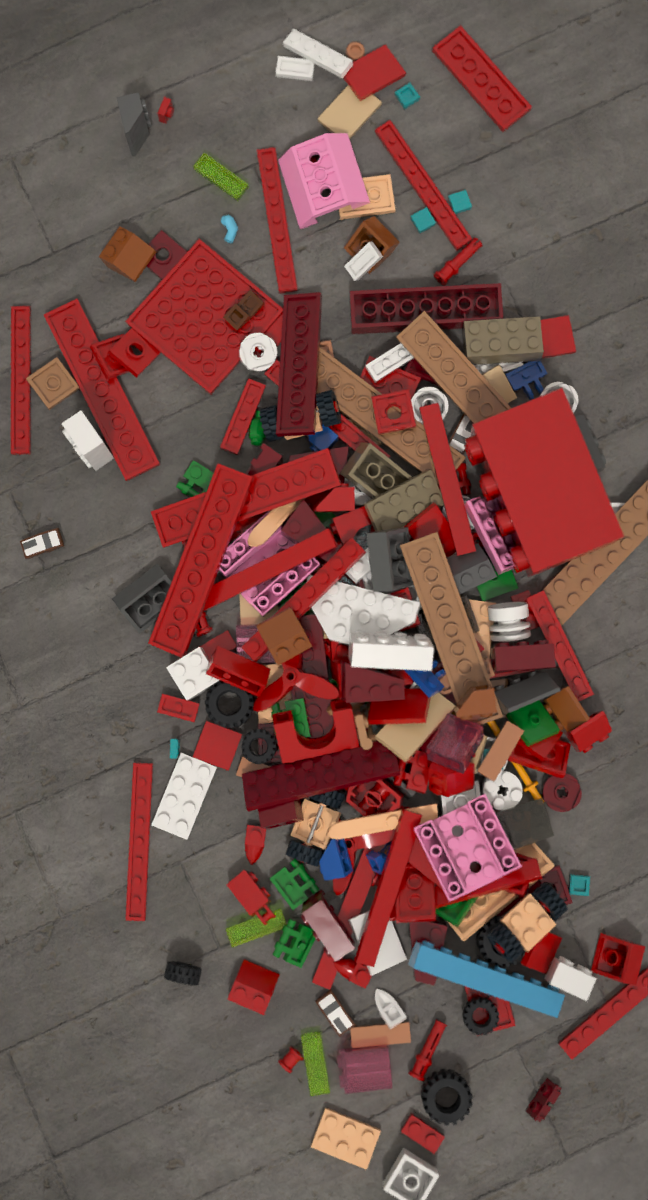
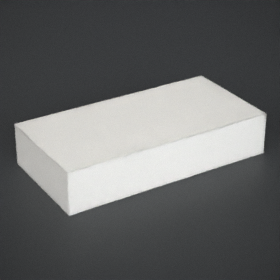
M278 56L276 77L312 81L315 64L307 59Z
M368 242L344 267L354 281H358L383 255L373 242Z

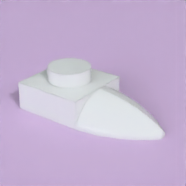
M380 989L375 990V1001L379 1014L390 1030L407 1019L403 1010L390 994Z

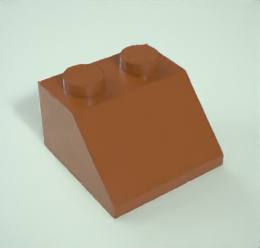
M375 216L364 220L344 247L354 257L368 242L375 244L383 257L368 271L369 274L381 265L400 243Z
M119 226L99 255V258L109 269L136 282L156 251L134 233Z
M291 607L256 625L277 665L312 647Z
M569 686L560 688L561 691L543 700L545 703L543 705L549 715H553L555 718L554 722L560 731L563 730V732H568L590 719Z

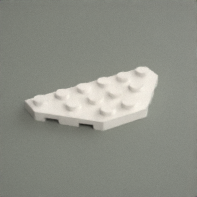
M309 575V576H308V579H307V582H308L314 575ZM336 582L311 608L330 641L349 645L350 633H355V631H366L367 634L385 632L387 635H395V633H398L403 628L411 626L416 622L421 604L412 600Z

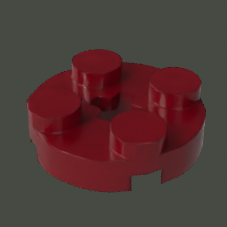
M565 773L563 779L551 775L543 784L542 798L552 810L566 812L579 804L582 791L579 782L572 775ZM564 787L567 795L559 798L557 789Z

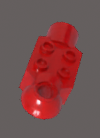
M386 779L344 788L348 792L346 802L362 816L411 808L402 805L404 794Z

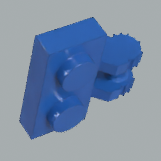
M530 361L505 374L513 391L515 392L523 388L529 400L534 398L529 384L534 383L539 394L544 390L539 379L546 376L547 372L541 361Z
M436 660L432 662V670L438 665ZM404 669L429 698L442 691L445 687L439 681L446 674L444 669L438 671L435 675L428 670Z

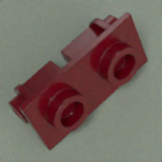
M546 1078L533 1100L529 1103L526 1112L535 1121L541 1122V1120H545L551 1109L547 1105L548 1101L554 1104L559 1095H561L560 1091L562 1088L554 1084L549 1078Z

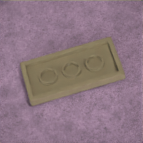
M430 469L363 503L375 531L402 528L433 502L438 508L444 505L440 489Z

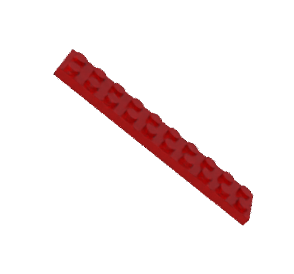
M78 299L44 314L125 480L128 481L159 466L160 463L117 377L106 380L90 349L91 344L99 341Z
M327 448L251 475L254 477L237 522L341 486L330 449ZM206 492L151 511L163 548L189 539Z
M219 463L217 464L148 644L181 658L186 655L254 477Z

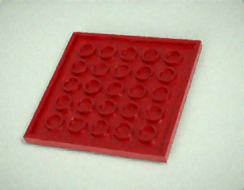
M198 239L125 322L211 395L241 362L239 348L242 341L253 333L264 334L283 313V308L202 240ZM252 290L265 304L237 331L223 317L235 303L238 304Z

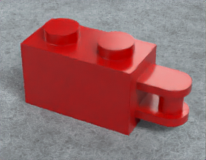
M243 870L226 885L248 914L252 917L257 915L266 926L268 920L276 917L268 906L272 902L268 898L271 895L264 886L261 888L258 885L257 881L259 879L252 871ZM265 908L267 912L261 915L260 911Z

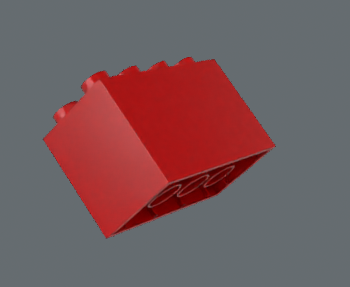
M563 388L472 425L471 435L465 439L466 444L464 448L472 466L482 464L485 474L480 475L481 480H478L485 500L488 502L496 499L500 510L495 512L493 519L501 537L507 535L512 537L515 547L511 548L508 553L512 556V561L515 565L513 568L516 573L525 570L529 578L611 545L624 537Z

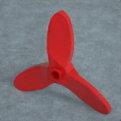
M300 653L282 663L283 675L261 693L254 703L253 710L263 712L271 708L294 687H298L313 696L329 700L338 699L341 694L338 688L329 681L316 675L303 673L301 670L302 654Z
M396 829L345 838L352 869L354 870L356 851L381 846L392 841ZM353 872L345 878L333 879V889L336 895L342 894L347 889Z

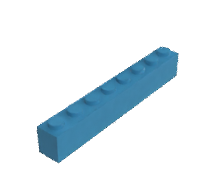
M425 940L422 943L415 942L408 965L412 968L558 1018L565 997L564 994L559 992V988L548 984V987L542 986L541 981L533 978L530 981L525 980L524 975L513 972L512 975L508 974L506 969L496 965L495 968L488 967L489 963L477 959V962L471 961L470 956L459 953V956L454 955L452 950L442 946L441 949L434 948L435 944Z

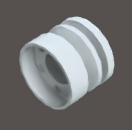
M506 602L487 607L489 620L498 622L489 627L490 631H494V633L490 634L492 641L515 642L531 636V631L526 629L530 627V623L521 621V619L529 616L527 602Z

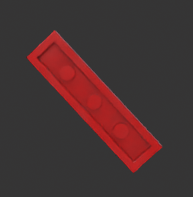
M248 378L220 449L238 456L266 385Z

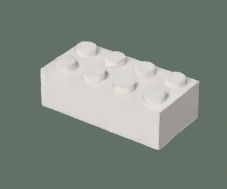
M82 411L61 423L65 428L62 430L63 434L73 445V448L88 468L93 467L97 471L114 459Z
M355 631V633H350L348 657L352 667L432 671L434 647L429 637H426L424 634L406 636L405 633L387 635L385 632L367 634L366 631Z

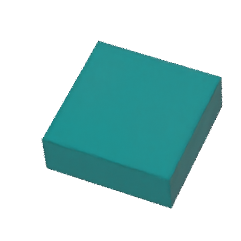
M411 83L395 92L396 98L404 109L420 100L419 94Z
M466 190L448 195L451 208L455 214L472 209Z
M427 207L410 217L419 234L436 225Z
M170 739V759H178L180 740Z
M570 874L569 893L571 895L589 896L590 876Z

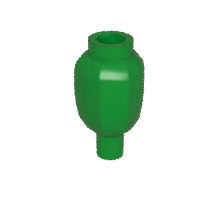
M256 411V416L251 421L248 436L251 444L254 446H261L266 438L261 426L262 422H260V411Z

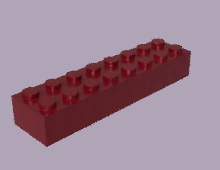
M501 283L350 291L349 296L351 334L402 332L424 311L441 330L463 329L464 321L503 319Z

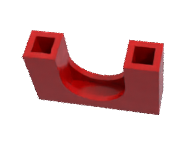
M363 506L355 509V511L332 518V523L329 526L333 535H337L339 540L337 544L341 549L351 538L354 539L355 534L361 528L372 523ZM351 579L353 586L365 588L362 579L358 583Z
M342 699L330 702L333 726L326 735L316 739L305 738L296 731L291 710L272 714L282 764L358 748L359 742L351 703H345Z

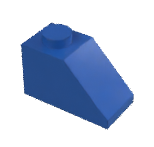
M322 423L323 431L316 432L315 435H309L311 451L331 449L338 441V435L329 427H324Z
M332 839L319 861L320 871L323 874L324 880L345 878L353 872L345 839Z

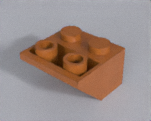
M491 684L470 687L454 708L456 717H460L461 720H468L473 718L472 715H480V717L493 716L492 713L497 712L494 688Z

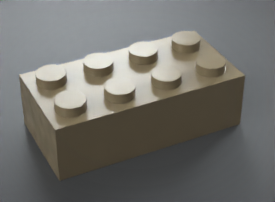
M540 316L464 321L462 329L464 355L473 365L541 361L544 351Z
M364 442L360 443L340 472L343 477L371 499L412 478L371 443Z

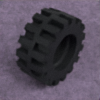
M255 729L245 735L242 740L241 749L245 758L251 763L264 764L274 757L277 744L270 732L263 729ZM257 738H261L267 743V750L262 755H256L251 750V743Z
M168 961L164 978L179 984L197 986L199 985L202 969L191 964Z
M472 998L463 1008V1021L468 1030L473 1034L475 1033L480 1036L482 1034L488 1035L487 1033H492L493 1029L498 1026V1010L494 1003L487 998ZM478 1008H484L489 1013L488 1021L484 1024H477L473 1021V1012Z

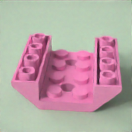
M326 133L292 146L278 160L300 229L318 223L316 217L351 205L352 209L370 203L347 133ZM313 155H319L320 158L317 162L313 163L310 161ZM324 189L331 190L328 197L321 196Z
M481 497L468 500L464 505L466 512L497 574L500 575L514 569L515 565L512 561V556L508 553L511 548L515 547L511 535L501 537L493 519L495 512L500 510L496 499L488 502L485 498L481 499Z
M270 511L264 514L227 547L219 571L225 578L295 545V543L281 534L283 525L262 545L258 547L248 545L250 533ZM313 558L241 593V595L264 617L321 565Z
M486 794L433 821H427L414 828L449 902L522 867ZM454 826L462 827L463 834L456 837L452 834ZM478 862L481 865L480 872L473 873L470 870V864Z

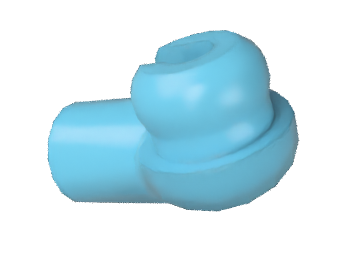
M225 215L221 218V224L226 226L228 230L224 240L228 243H233L238 226L232 216Z

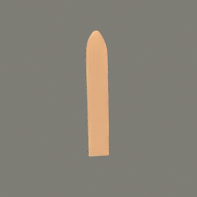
M303 499L271 510L250 533L248 545L258 547L265 543L296 510Z
M436 803L405 809L421 814L420 824L438 818ZM402 810L337 822L330 826L327 836L332 839H345L396 829Z

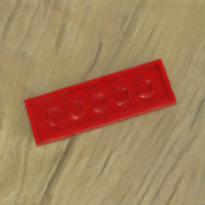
M461 25L432 48V52L502 132L532 109L528 101Z

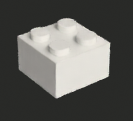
M198 647L166 667L186 701L193 699L212 687V685L217 684L216 682L221 681L206 674L210 659L202 647Z
M560 956L559 959L554 957L544 979L549 984L587 1001L596 981V978L592 976V971L580 964L577 967L573 966L574 963L565 957Z
M403 1148L383 1181V1188L399 1200H425L439 1177L438 1169Z

